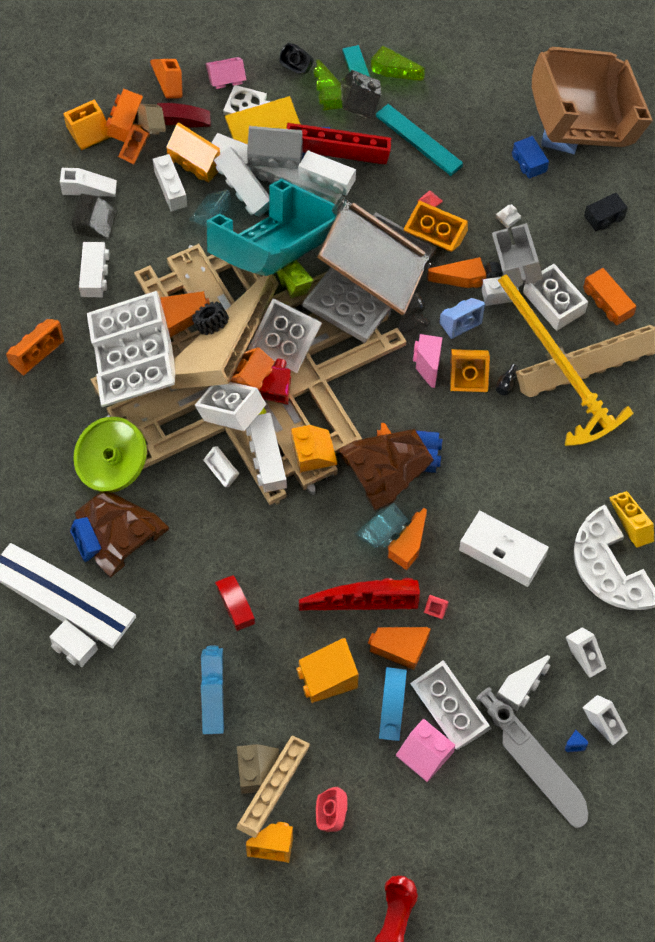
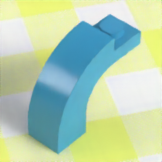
M386 667L379 739L400 740L407 669Z

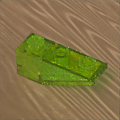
M316 60V67H313L314 77H318L316 89L321 93L318 94L319 104H323V110L344 108L342 84L320 60Z

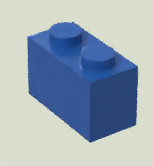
M533 136L514 143L512 157L520 164L523 174H526L528 178H532L547 172L549 160Z

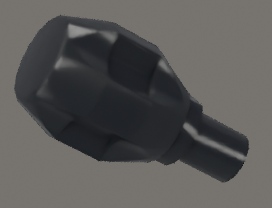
M512 364L510 369L499 377L496 385V391L499 394L507 395L512 391L515 383V373L518 369L517 365Z

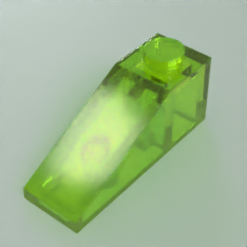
M383 45L371 58V69L377 74L385 77L424 80V67Z

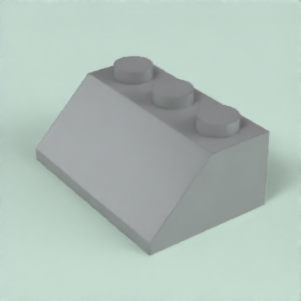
M249 126L248 165L298 169L303 153L302 130Z

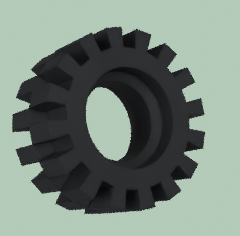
M210 302V305L208 303L204 304L205 307L201 306L200 310H196V314H193L192 321L202 335H208L209 332L214 334V331H220L219 328L225 327L223 324L228 323V314L219 302Z

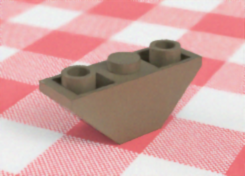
M140 104L134 122L146 131H149V134L159 135L160 132H165L162 107L157 104Z

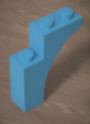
M211 645L203 649L201 655L203 734H223V648Z

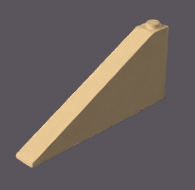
M274 274L262 276L226 310L229 320H227V324H223L225 327L219 328L220 331L218 332L214 331V334H210V332L208 335L200 334L174 359L175 384L170 386L171 389L229 384L279 285Z

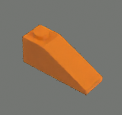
M479 257L429 268L427 279L430 282L458 287L479 288L483 285V279H486V272Z

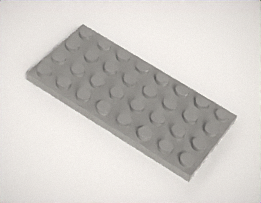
M377 212L373 215L425 252L424 257L427 258L426 263L435 253L436 246L404 232L403 227ZM365 226L337 259V261L356 274L361 272L367 276L369 283L396 301L401 297L416 263L415 260ZM332 267L302 304V307L364 343L367 342L392 309Z

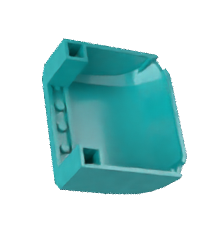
M280 179L269 185V217L240 234L233 232V220L220 213L207 220V252L233 266L263 276L274 274L322 245L341 207L288 181Z

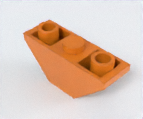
M151 60L150 63L165 97L182 98V71L177 60Z

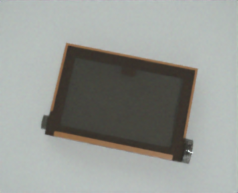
M341 197L332 209V212L337 216L317 258L401 315L405 314L423 271L426 272L431 266V262L428 261L429 257L425 255L423 250L357 204H351L347 199Z

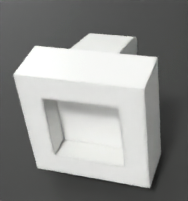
M511 204L496 214V218L508 229L521 219V215Z

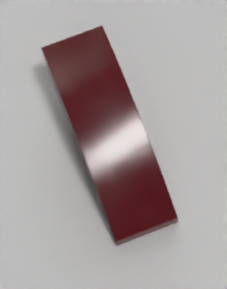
M157 103V105L162 107L165 125H176L179 122L187 128L211 126L210 111L185 104Z

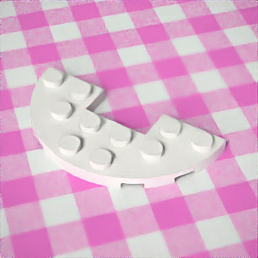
M605 505L599 507L586 518L579 528L574 544L575 565L582 581L592 593L613 606L629 610L655 608V587L644 569L626 576L608 547L623 540L624 536Z

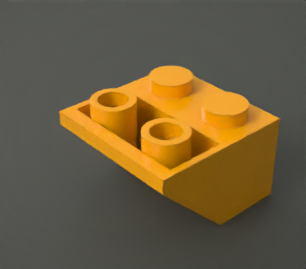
M95 100L63 113L66 127L81 150L110 138V136L106 135L108 130L105 127L107 121Z

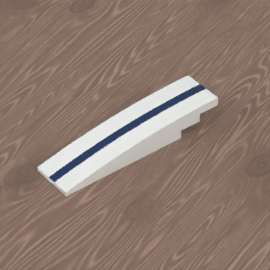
M12 543L0 555V583L62 622L66 619L84 634L96 641L103 642L112 649L136 619V614Z

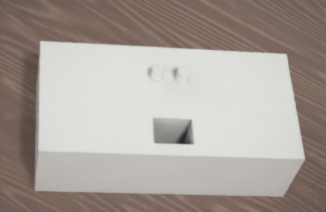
M479 510L461 539L459 551L528 587L546 558L549 547Z

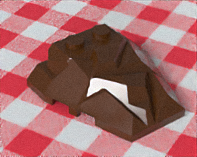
M415 429L355 440L338 449L347 466H351L363 486L366 497L375 512L392 504L397 499L396 496L403 489L406 490L409 487V483L415 477L418 478L434 461Z
M108 492L98 493L75 512L77 519L84 517L89 519L101 546V550L94 556L95 561L110 578L125 566L124 559L148 539L152 538L156 541L169 530V527L156 514Z

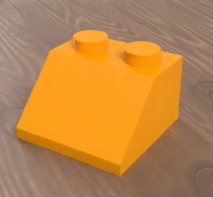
M451 349L450 391L488 392L490 363L488 350Z
M312 425L291 429V440L300 473L337 465L329 430Z
M285 822L271 823L261 830L256 838L252 837L246 841L247 856L289 863L293 842V827Z

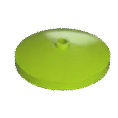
M105 417L93 422L82 432L75 446L74 467L77 475L85 485L99 492L112 493L128 487L137 479L145 465L147 447L144 436L138 427L124 418Z

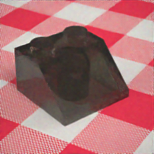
M351 70L341 80L342 109L367 119H372L381 97L380 81Z
M81 193L72 219L73 232L77 235L109 240L118 211L98 196Z

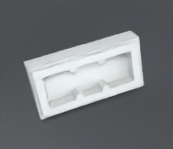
M218 446L213 447L203 460L224 487H229L239 475V472Z

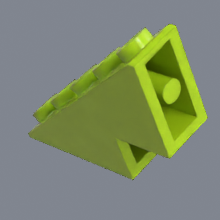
M297 260L277 271L282 287L286 286L290 298L308 293L313 279Z

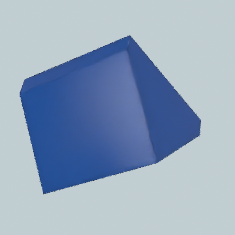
M575 730L565 746V751H585L588 741Z

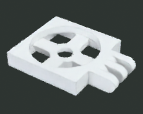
M234 85L223 110V115L236 112L231 108V105L239 107V111L258 106L251 103L252 97L259 99V105L268 103L270 101H266L267 93ZM239 93L246 94L242 100L234 99V97ZM248 103V106L243 107L242 104Z

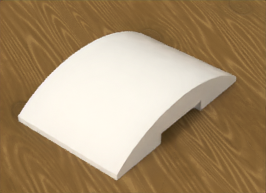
M157 291L87 313L91 343L94 346L98 368L96 376L102 407L175 384L172 344Z

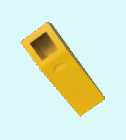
M626 491L611 496L610 501L633 544L638 548L654 542V524L631 495Z

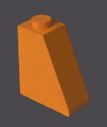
M204 291L160 297L170 338L194 325L192 316L196 314L195 311L200 310L201 306L205 307L204 304L208 303L210 305L209 298H205Z
M378 627L376 633H372L368 641L370 652L414 670L430 636L431 629L428 627Z

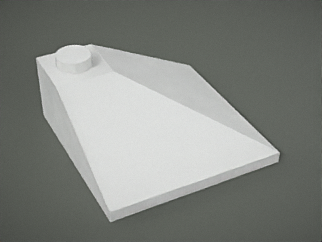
M273 298L248 349L251 350L259 347L274 361L278 358L284 359L287 362L286 368L298 373L322 323Z

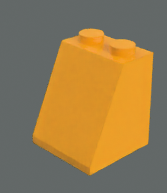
M345 638L299 660V667L296 668L300 680H304V694L306 698L310 697L312 703L358 688L359 674Z

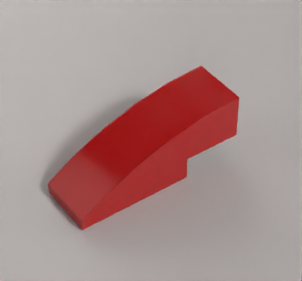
M234 575L216 581L215 584L236 631L254 625L255 617Z

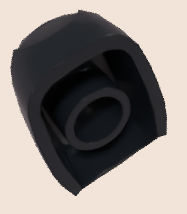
M287 43L283 46L279 56V62L284 67L299 74L308 73L314 62L310 54L293 43Z

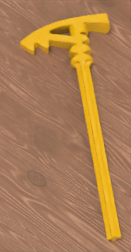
M506 274L497 280L582 399L581 405L588 407L586 410L587 414H593L584 429L581 425H578L575 428V435L571 432L566 434L565 446H578L595 441L614 430L634 414L630 407L627 406L616 419L612 415L608 416V409L601 407L603 405L602 400H596L598 397L597 393L590 392ZM599 422L603 430L590 435L595 424Z

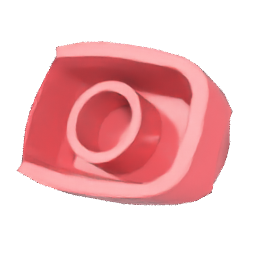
M339 787L329 788L317 797L316 823L317 827L322 831L338 832L344 826L348 797L346 792Z

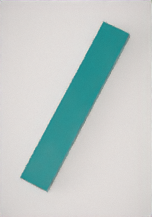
M387 104L376 113V117L450 176L463 167L461 160L391 105Z

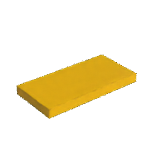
M290 96L225 115L232 139L247 145L249 126L286 129L287 123L300 124Z

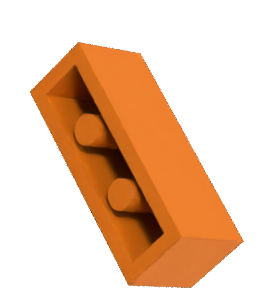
M124 88L121 95L117 94L114 103L117 106L113 105L110 116L113 117H108L105 126L108 128L107 136L125 142L143 96Z
M604 268L585 278V293L589 296L591 295L597 307L602 308L607 318L613 321L616 326L634 316L637 306Z

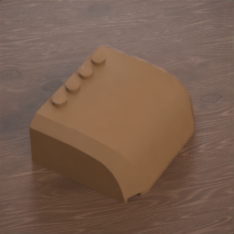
M551 47L548 51L539 54L532 75V91L538 113L547 137L551 142L625 147L636 143L653 120L628 60H619L616 58L617 55L611 52Z

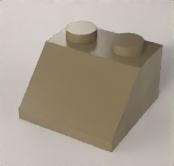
M258 744L237 746L241 794L258 792L279 757V749Z

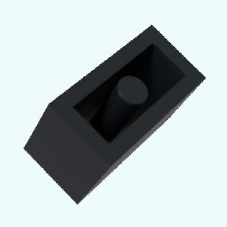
M615 192L586 206L584 217L595 231L604 230L610 224L624 220L628 207Z

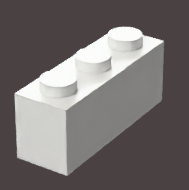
M307 151L298 166L299 177L303 180L311 181L320 187H326L346 196L356 180V169Z
M170 154L154 158V172L170 211L188 207L185 190Z
M83 242L79 281L81 297H103V291L107 290V280H104V277L108 275L106 260H109V249H106L105 242Z

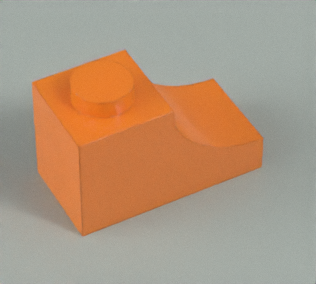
M133 124L118 157L135 164L150 135L149 131H146L137 124Z

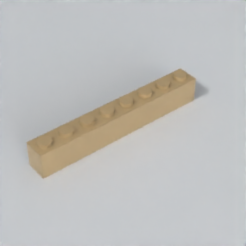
M648 325L565 354V357L580 378L585 379L590 374L605 372L607 368L622 366L624 362L637 361L641 356L654 355L655 327ZM554 359L516 371L520 391L528 397L537 396L542 391L554 390L559 385L571 384Z

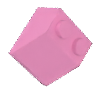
M239 57L205 63L212 86H216V89L224 88L229 83L240 85L243 84L242 81L246 80L243 59Z
M420 334L419 341H415L413 362H416V370L426 382L435 388L442 337Z
M423 719L409 734L396 756L428 782L454 753L455 744Z

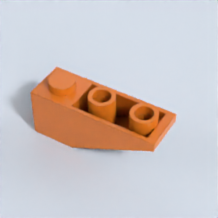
M425 508L420 513L416 512L410 525L404 526L399 534L400 537L397 540H393L388 546V558L405 570H408L419 556L427 509Z

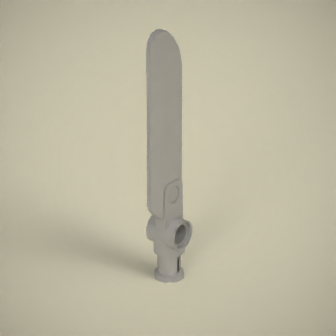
M490 687L486 688L476 699L481 701L488 709L487 713L493 718L494 724L503 730L502 744L571 826L574 828L584 826L588 820V810L580 790L514 715L512 708L504 704L502 700H498L491 692L492 689ZM505 713L508 719L502 720L498 714Z

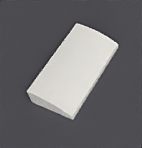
M444 660L410 683L448 739L455 744L456 750L492 729Z

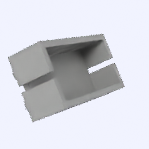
M527 223L511 227L514 245L511 244L508 229L492 233L503 276L507 274L516 288L523 285L524 282L529 284L543 280L539 260Z

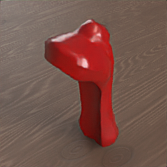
M392 876L385 883L386 901L388 904L387 914L382 930L375 937V942H404L408 918L418 898L415 883L405 876Z

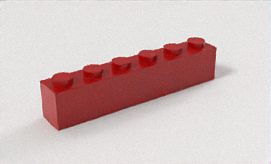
M287 123L286 129L302 130L303 153L310 151L323 156L387 165L391 150L390 137Z

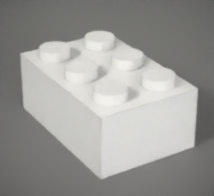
M552 264L541 271L543 280L529 284L525 282L523 294L552 327L558 331L585 314L588 301L559 268Z
M233 382L211 386L195 404L204 421L245 431L266 406L257 388Z

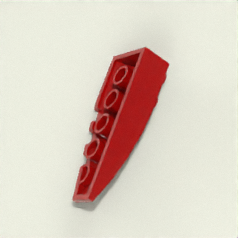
M385 578L376 581L342 585L299 599V611L418 609L420 597L418 580H413L412 578H404L402 580Z

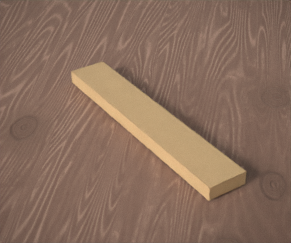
M293 735L290 737L237 824L238 830L254 838L257 837L307 753L310 743Z

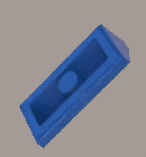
M87 517L74 520L70 532L83 561L87 562L101 550V546Z

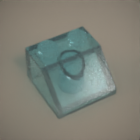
M392 503L381 509L355 535L374 548L381 545L384 548L392 541L390 537L396 533L398 535L406 528L404 524L409 520Z

